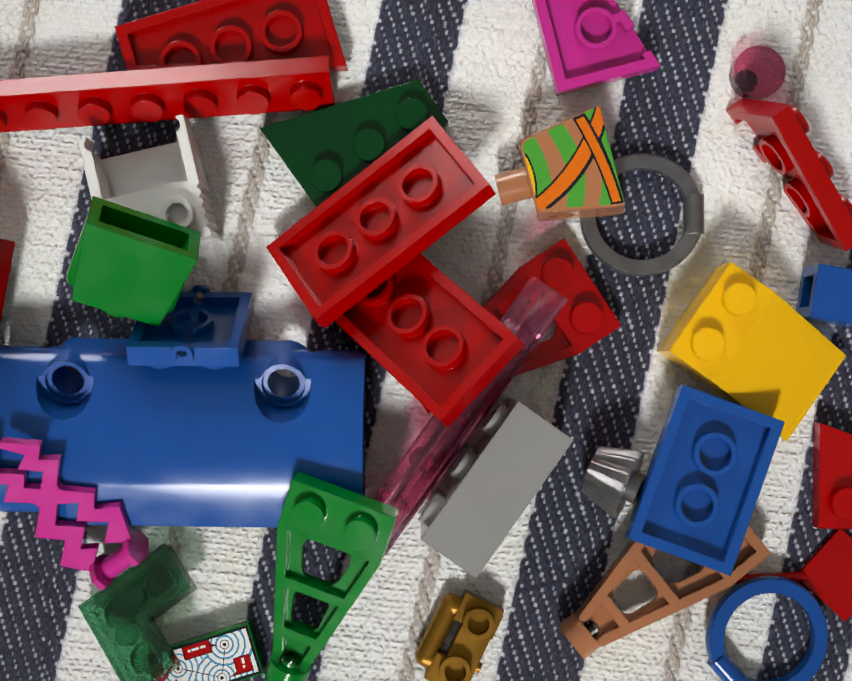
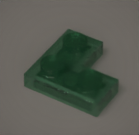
M163 543L149 553V556L139 565L129 568L114 579L104 590L98 591L78 607L120 681H160L182 664L155 620L198 588L172 546Z

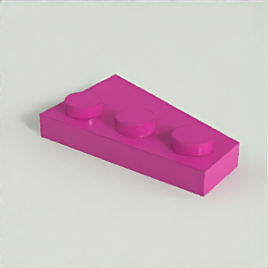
M532 0L556 96L657 71L661 66L651 50L647 51L633 29L635 25L626 11L619 8L615 0Z

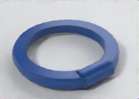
M759 576L740 582L719 599L710 614L705 634L706 650L709 658L707 664L722 681H810L819 670L828 645V626L823 609L809 590L799 583L784 577ZM765 593L788 596L803 608L809 621L810 642L805 656L792 671L779 678L756 680L746 677L725 652L724 634L731 615L743 602L754 596Z

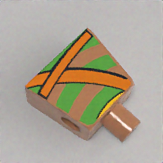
M600 106L586 110L523 139L519 144L525 167L494 175L502 206L533 198L539 221L612 216L624 213L625 202Z

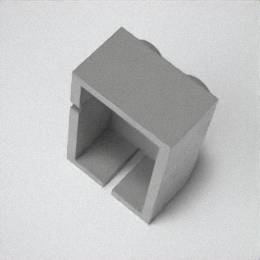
M511 397L505 405L497 401L492 406L479 426L486 433L475 448L466 444L450 466V475L454 477L451 484L447 486L444 492L436 487L418 512L420 514L418 520L422 522L421 540L474 578L478 577L574 441L521 402Z

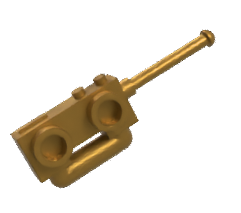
M465 589L462 597L453 593L444 595L415 652L417 663L427 668L424 678L429 681H470L474 672L479 673L483 665L480 662L490 639H493L503 618V607ZM454 620L460 622V625L445 652L441 650V647Z

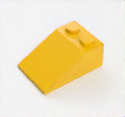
M732 262L714 268L657 350L658 353L727 401L784 421L780 438L785 441L790 438L846 357L840 349L780 296Z

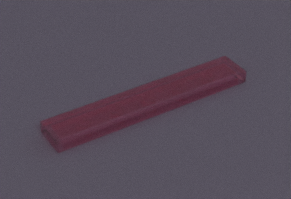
M533 276L529 279L500 320L503 325L519 337L525 346L448 428L433 415L374 497V500L400 509L385 555L568 302L566 297Z

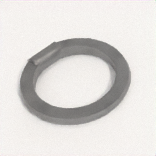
M636 153L615 159L614 163L618 176L636 170L652 171L666 177L678 188L683 197V235L669 252L649 260L630 259L612 250L599 233L596 217L579 218L584 240L598 260L619 273L643 277L666 272L687 258L696 246L700 235L705 234L704 194L700 193L695 181L686 170L665 157L649 153Z

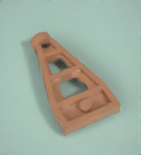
M748 525L731 576L702 566L695 574L680 581L669 582L664 580L654 568L653 556L656 549L630 540L580 608L557 626L585 660L599 647H603L731 587L768 557L771 552ZM633 571H642L655 587L656 597L632 613H623L614 604L613 593ZM587 620L594 621L598 626V632L592 635L584 626V623Z

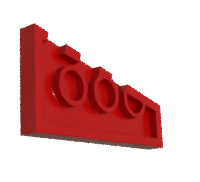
M200 0L114 26L127 71L329 56L331 72L348 71L327 0Z

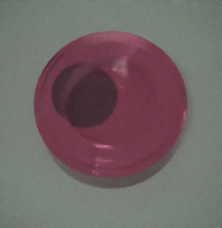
M762 45L752 46L745 49L733 61L729 71V80L733 90L740 97L764 100L782 86L786 75V68L782 57L774 49Z

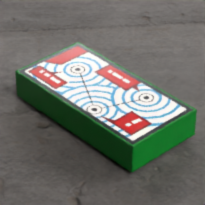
M251 620L156 648L147 654L155 681H242L262 675L266 670Z

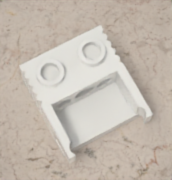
M183 114L175 116L180 123L179 130L176 132L178 142L101 160L93 152L94 142L86 137L78 139L91 200L95 196L201 232L199 247L222 242L221 235L217 233L219 226L215 224L217 218L213 215L215 209L210 205L212 197L208 195L210 188L199 141L193 138L190 121Z

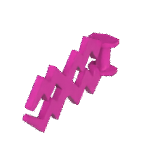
M3 437L0 441V449L24 455L18 469L0 468V484L8 485L3 502L33 503L38 506L39 514L35 538L65 540L60 566L90 572L92 583L102 591L116 579L117 575L131 565L136 567L149 556V538L140 530L132 532L122 501L97 504V488L62 484L60 482L62 454L41 455L43 440ZM27 470L43 472L42 482L27 483ZM79 503L76 521L58 520L59 504ZM87 522H109L104 543H122L123 546L110 555L101 554L96 557L100 543L83 544Z

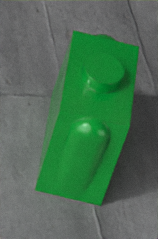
M93 196L67 271V282L70 286L74 287L71 300L101 309L113 317H127L159 327L165 315L173 312L186 279L198 261L201 232Z

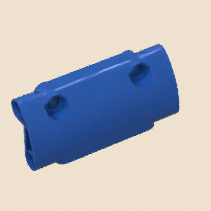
M75 337L67 339L60 346H49L48 348L43 346L0 345V441L3 437L43 440L41 455L62 454L60 482L62 484L97 488V504L122 501L130 526L277 528L291 480L297 471L365 496L364 409L367 387L366 350H318V352H311L304 345L291 340L246 341L240 367L212 370L203 366H172L166 369H154L149 366H128L126 345L129 339ZM66 366L74 367L81 374L70 371ZM287 369L294 372L296 376L285 377L278 374L276 370ZM0 449V468L18 469L24 455ZM27 470V483H41L43 472ZM0 484V512H39L38 506L33 503L3 502L8 485ZM79 503L59 504L58 520L76 521ZM87 522V525L109 524V522Z

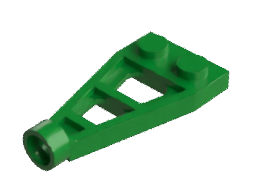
M297 471L291 480L277 525L273 652L265 673L267 681L308 680L312 663L380 566L400 509ZM311 539L350 555V565L337 582L331 583L305 573L303 568V549L306 540ZM296 592L328 603V609L318 627L292 618Z

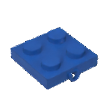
M196 285L192 288L191 292L181 291L173 312L165 315L159 327L136 320L126 345L128 366H149L154 369H166L172 366H203L212 370L240 367L253 313L252 292H211L205 285ZM203 292L204 300H197L196 293Z

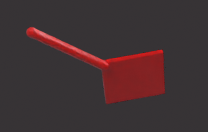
M836 529L798 572L746 574L733 584L737 585L747 579L759 576H779L795 582H802L843 621H846L852 615V538L842 529Z

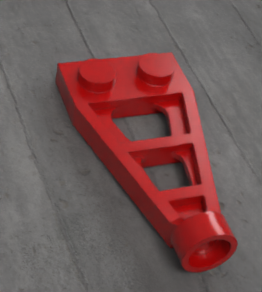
M565 238L520 266L483 306V308L505 325V319L509 312L524 297L534 296L539 299L556 326L555 333L550 339L523 347L488 385L578 355L621 327L616 316ZM423 405V407L425 408L426 412H427L428 414L431 413V412Z

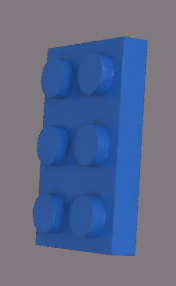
M678 385L624 536L633 541L731 576L785 422L686 385Z

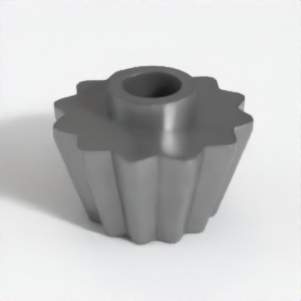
M600 446L588 466L581 491L608 515L618 518L626 501L635 504L646 476L639 472L645 453L639 450Z

